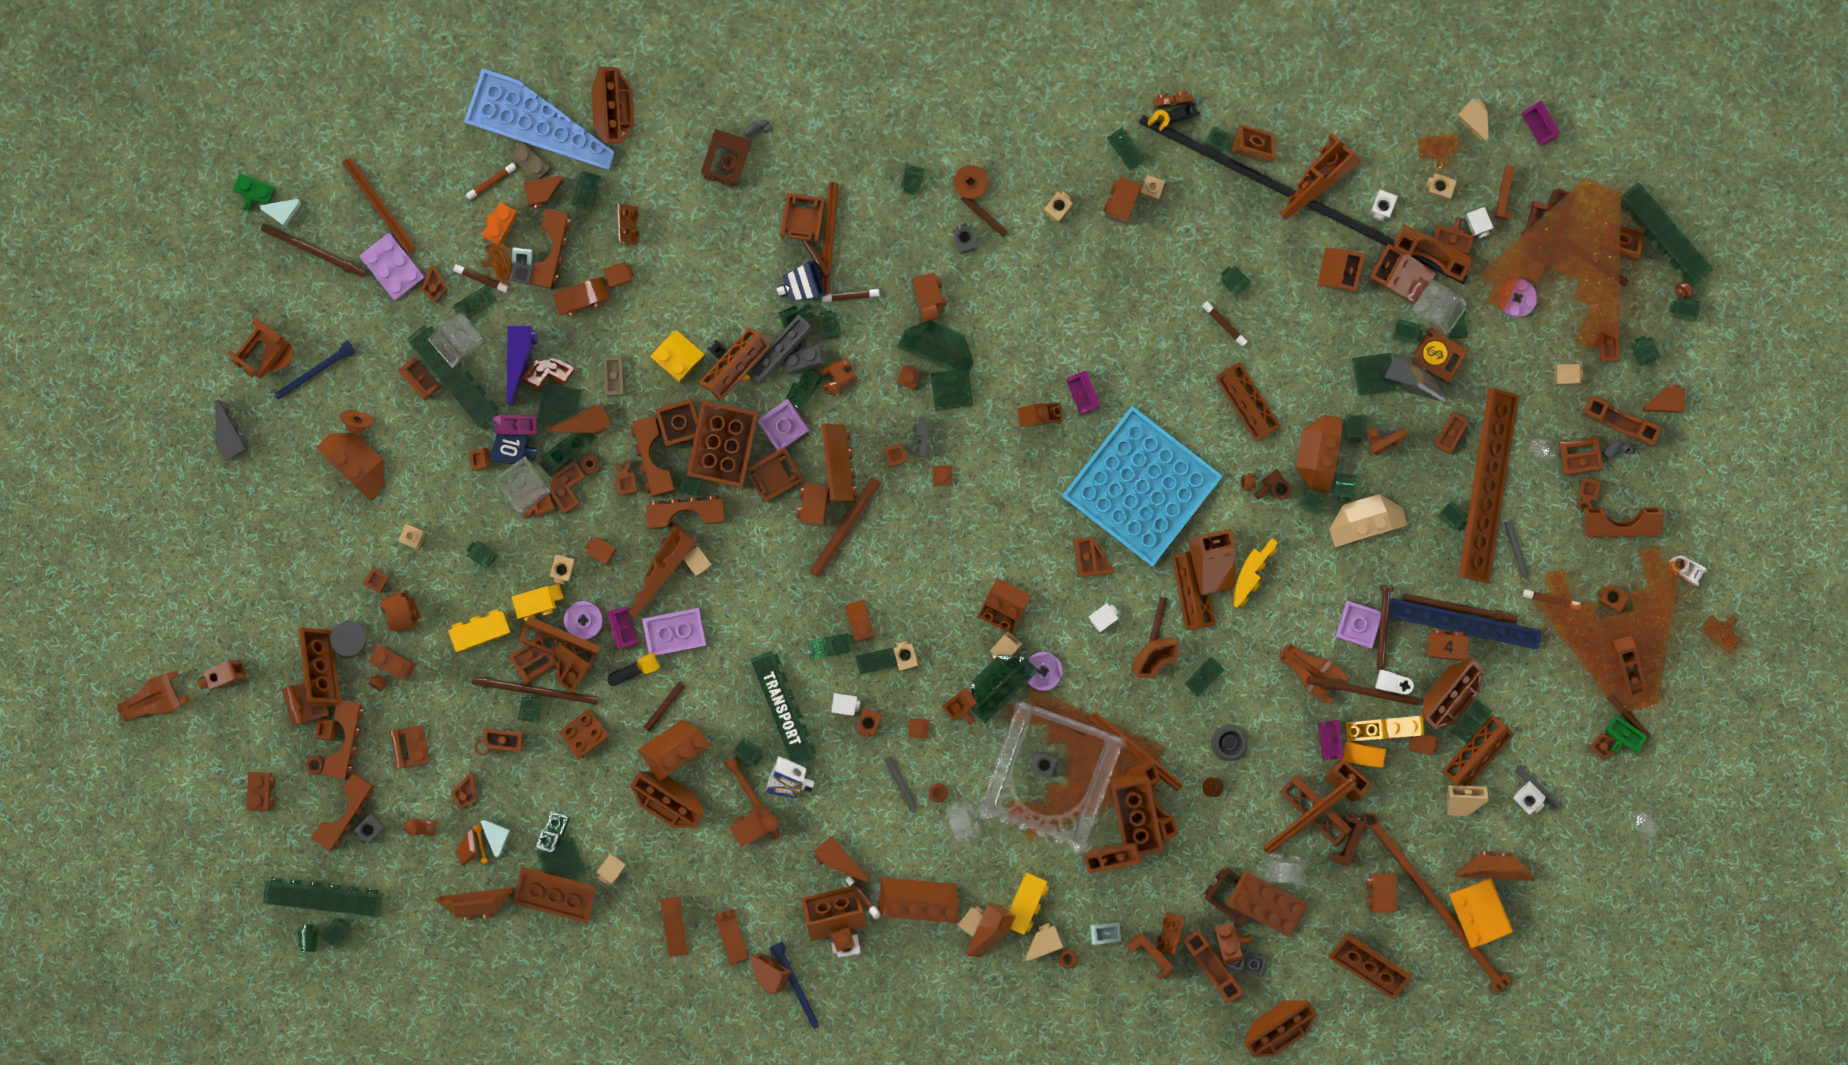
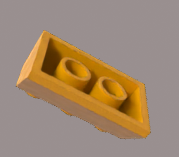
M1491 878L1460 888L1449 894L1471 948L1513 932Z

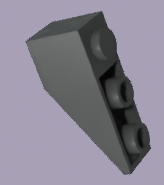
M217 399L215 400L216 445L225 461L229 462L248 451L246 448L248 442L244 435H239L237 431L239 426L235 419H230L228 415L230 410L225 401L221 402Z

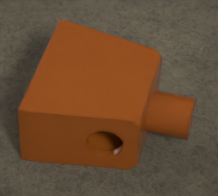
M230 660L205 670L204 677L198 679V684L201 689L208 687L210 689H218L245 679L247 675L241 660Z

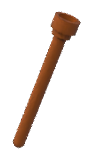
M737 755L723 763L727 770L729 769L735 774L755 808L759 806L762 809L761 802L739 768L741 766ZM776 828L770 831L774 839L779 838L780 834Z

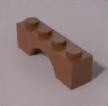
M545 208L541 227L551 236L552 250L544 261L532 265L530 285L551 290L553 285L557 286L559 275L556 274L557 267H561L563 256H560L562 248L565 249L567 244L565 232L570 230L572 219H569L568 213Z
M1405 224L1402 225L1394 239L1393 248L1409 256H1423L1439 265L1444 273L1460 281L1463 280L1471 266V256Z
M1594 395L1588 398L1581 412V415L1649 447L1655 444L1662 429L1649 421L1628 415Z
M651 416L632 421L631 433L633 438L637 437L638 445H635L638 456H642L643 463L640 464L643 475H647L648 482H645L647 493H651L654 497L675 491L670 471L656 467L650 457V449L653 442L661 436L656 417Z
M708 496L707 500H700V497L688 498V502H681V499H671L669 503L662 504L661 501H650V505H646L648 529L668 528L671 519L682 511H693L699 514L705 524L725 523L723 499H719V496Z
M1641 507L1638 514L1631 520L1617 522L1610 519L1603 508H1584L1583 532L1585 536L1590 538H1598L1599 536L1636 538L1639 535L1654 538L1657 535H1662L1664 513L1660 507Z
M340 700L341 704L336 705L334 719L343 726L345 741L338 752L326 756L322 775L347 780L348 776L352 775L353 765H350L351 758L356 755L357 746H354L355 738L360 736L361 727H358L359 719H363L365 709L362 708L360 703Z
M1155 762L1139 763L1126 770L1127 775L1149 777L1161 840L1167 841L1179 834L1173 816L1164 812L1156 801L1155 786L1160 781Z
M353 773L342 789L348 801L345 814L335 822H321L311 836V839L329 851H332L334 848L337 850L343 841L341 839L343 833H348L352 828L353 823L351 821L354 816L358 817L364 809L362 804L365 800L369 801L375 791L372 790L374 785Z
M1195 929L1182 939L1184 945L1226 1003L1229 1004L1244 993L1198 929Z

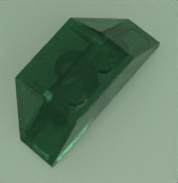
M934 321L923 322L904 330L896 347L964 379L967 378L974 363L965 336Z
M997 655L971 682V694L977 701L971 707V710L986 723L1039 670L1024 656Z

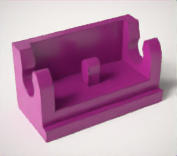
M1542 100L1521 113L1539 146L1561 134Z
M1086 370L1066 379L1080 415L1100 407Z
M499 415L492 417V422L497 423V429H494L495 434H537L536 415Z
M628 607L607 612L618 650L639 644L631 615L628 614Z
M1339 720L1318 722L1322 761L1342 759L1343 750Z

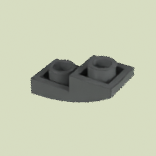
M920 416L919 421L915 420L913 431L916 432V437L922 438V441L918 440L916 452H919L918 457L926 458L928 435L924 417Z
M1241 951L1243 959L1224 964V966L1263 977L1268 958Z

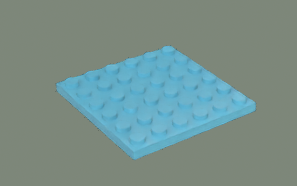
M1131 406L1061 497L1153 567L1223 476Z

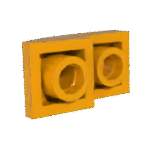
M1347 741L1345 743L1343 759L1349 763L1383 768L1387 748Z

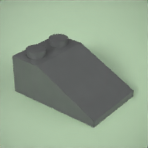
M1404 356L1402 359L1393 358L1384 378L1411 394L1445 402V396L1434 378L1426 373V368L1420 365H1413V360Z

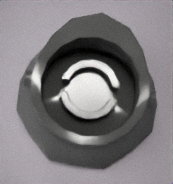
M346 620L332 629L330 642L332 649L344 659H351L364 649L368 637L360 623Z
M1229 724L1216 729L1211 739L1212 750L1220 760L1237 761L1247 751V735L1237 726Z

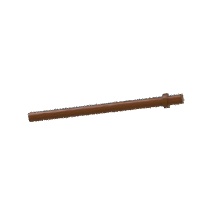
M489 677L472 678V684L483 686L486 689L487 687L595 705L598 703V697L491 680Z

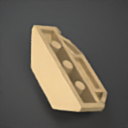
M1378 494L1342 505L1329 530L1334 547H1339L1406 527L1408 523L1403 507Z

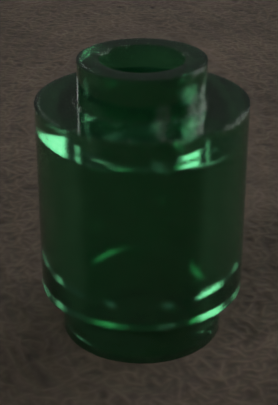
M302 924V928H298V947H300V952H316V947H318V928H314V924Z

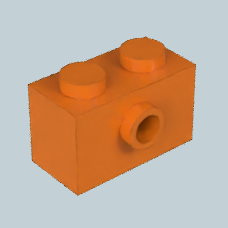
M500 202L494 213H490L485 222L487 226L481 236L501 247L518 216V212Z

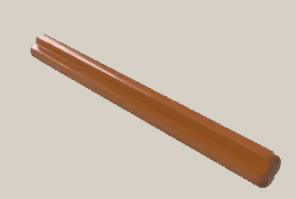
M350 157L345 159L342 164L405 251L407 253L412 252L416 247L353 160Z
M829 182L822 249V260L830 273L839 183ZM820 272L825 295H828L830 277L825 279Z
M870 479L810 569V572L816 577L822 574L881 485L877 479Z
M1097 712L1091 715L1089 718L1091 722L1141 763L1155 762L1159 777L1175 791L1180 790L1183 786L1180 780Z
M1349 778L1269 841L1263 847L1266 853L1270 855L1352 791L1357 786L1356 782Z

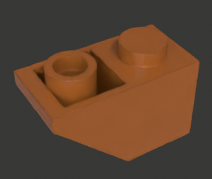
M1060 402L1032 404L1017 408L1020 427L1063 421Z

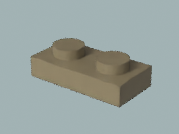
M523 142L509 155L534 180L541 179L550 170Z
M622 356L603 357L604 395H624Z

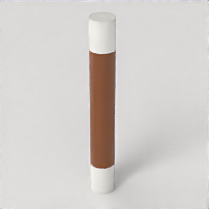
M511 163L465 195L469 201L517 168Z

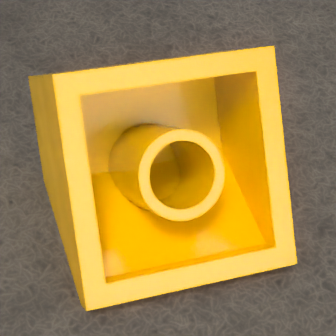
M676 330L662 342L650 357L681 384L705 354Z

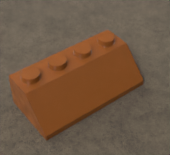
M1126 775L1111 778V788L1123 844L1136 843L1140 855L1164 851L1149 777Z
M881 877L878 903L880 916L958 923L960 904L955 884Z

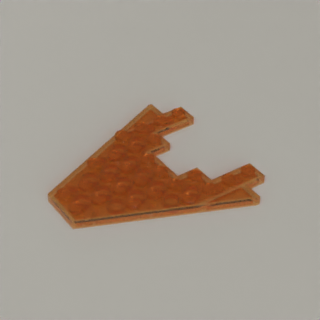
M1585 177L1478 276L1479 279L1494 285L1486 303L1504 310L1519 276L1538 283L1545 266L1581 281L1573 299L1590 306L1574 342L1593 349L1600 332L1617 339L1621 193Z
M1658 545L1638 550L1648 587L1629 592L1633 611L1596 619L1592 601L1573 605L1564 569L1544 573L1549 592L1532 596L1533 601L1619 713L1658 704L1681 566L1680 559L1662 563ZM1629 635L1632 636L1637 647L1648 694L1632 699L1628 697L1612 641Z
M1028 687V705H1009L1008 724L1047 725V744H1066L1065 783H1046V802L1007 801V821H1026V839L1033 838L1115 804L1110 779L1126 776V770L1141 763L1091 722L1089 718L1092 714L1032 687ZM1038 704L1088 729L1086 735L1083 736L1033 711L1035 705ZM1110 723L1162 766V745ZM1161 778L1160 781L1157 782L1156 786L1162 784Z

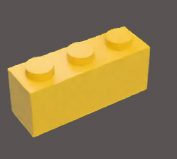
M499 609L488 612V616L483 618L480 615L469 619L470 623L464 625L462 622L451 626L452 629L448 630L457 653L512 633L504 611L499 612Z
M1027 872L1025 873L1009 909L1016 916L1011 927L1012 930L1023 935L1025 932H1030L1034 923L1031 921L1033 914H1038L1041 904L1038 902L1041 896L1045 897L1049 886H1046L1047 881Z

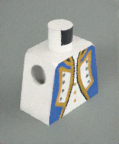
M778 756L769 776L766 793L797 798L800 789L811 792L814 781L805 779V767Z

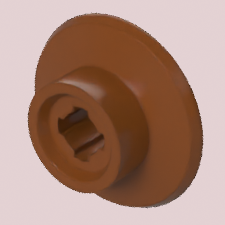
M976 165L963 166L954 176L955 190L964 198H977L987 189V175L983 169ZM970 178L975 182L972 186L966 183Z
M287 341L289 346L269 370H281L290 363L293 349L289 341ZM267 345L262 352L263 363L272 353V349Z
M346 410L340 414L341 421L346 424V429L352 433H363L365 428H369L374 424V418L364 412Z

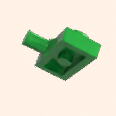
M240 173L232 191L246 199L242 210L249 212L253 202L264 205L270 204L276 188Z
M1618 715L1613 717L1604 730L1616 741L1610 749L1611 752L1615 750L1614 754H1618L1622 746L1637 753L1648 737Z

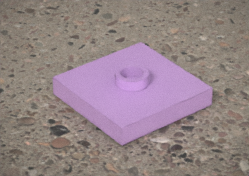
M788 399L757 420L776 450L784 446L786 448L810 431Z
M1346 601L1335 638L1372 649L1380 625L1381 611Z

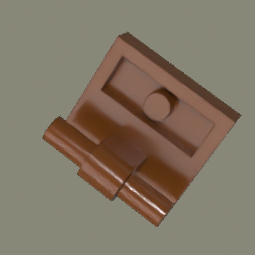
M1371 428L1366 432V438L1371 445L1367 448L1370 456L1374 453L1378 456L1388 450L1387 446L1392 445L1395 447L1405 441L1404 437L1408 433L1405 428H1402L1382 439L1378 431Z
M305 682L281 689L292 726L330 715L328 706L311 709L307 702Z

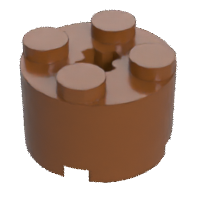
M406 589L384 598L383 602L380 603L381 610L388 617V628L390 631L395 630L398 634L421 625V622L417 621L421 617L413 598H408L407 594L410 593Z

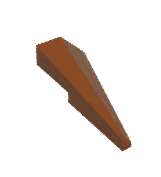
M1333 133L1328 136L1330 140L1325 148L1321 147L1319 150L1320 155L1316 162L1310 164L1297 184L1298 189L1294 196L1290 195L1288 198L1289 203L1285 210L1279 212L1285 220L1362 162Z
M674 522L670 523L671 531L667 538H663V544L643 579L645 582L641 592H637L636 600L628 611V614L633 617L639 614L696 544L694 537Z

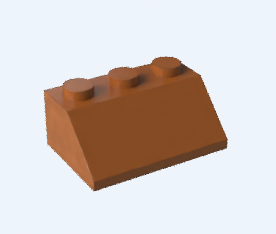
M681 720L637 751L660 782L704 752L710 745L700 730Z
M851 887L801 898L811 941L830 937L831 933L848 927L850 932L867 928L862 902Z

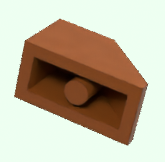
M562 176L523 182L528 206L533 207V209H540L544 207V204H548L562 184Z
M1668 385V388L1662 389L1643 407V411L1684 412L1685 388H1680V385Z
M861 600L845 605L856 642L874 637L864 601Z
M760 952L751 955L750 961L758 985L764 988L763 990L768 994L782 992L791 971Z

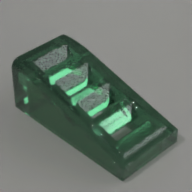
M485 285L456 303L453 309L462 322L465 323L497 300L488 286ZM482 292H484V294L488 298V302H486L481 296ZM476 296L482 303V306H479L474 299ZM470 301L472 303V305L475 307L474 311L467 302ZM462 306L466 308L469 314L465 313Z

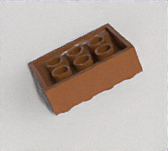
M702 400L686 476L730 487L743 488L758 412Z
M821 424L831 504L854 502V497L858 496L856 486H852V478H855L854 467H850L849 459H853L852 448L847 446V440H851L850 431L845 429L844 424Z

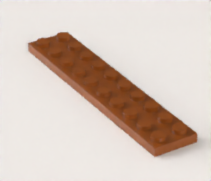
M1488 388L1458 576L1487 584L1490 581L1519 395L1496 388Z

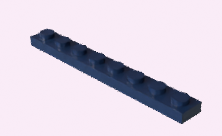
M1390 599L1388 618L1453 632H1462L1466 635L1538 650L1541 630L1398 599Z

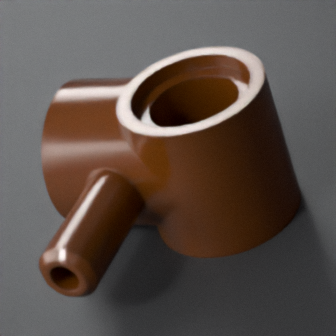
M1276 469L1262 480L1265 486L1255 492L1254 496L1259 500L1270 491L1275 499L1283 500L1290 495L1292 488L1290 483ZM1277 485L1285 486L1286 493L1284 495L1277 493Z

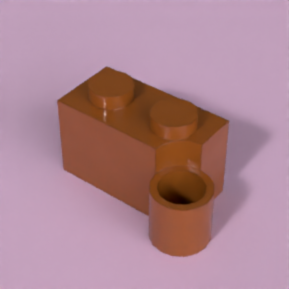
M935 273L912 278L924 323L939 319L938 313L944 312V306H947L945 296L940 295L939 288H942L940 277H936Z
M484 728L483 739L478 740L474 744V750L479 755L488 754L490 749L522 752L524 733ZM481 742H485L487 745V750L484 753H480L477 749L478 744Z
M758 806L749 811L750 816L744 818L742 815L733 821L734 825L730 829L741 848L780 826L773 812L770 813L767 806L762 809Z

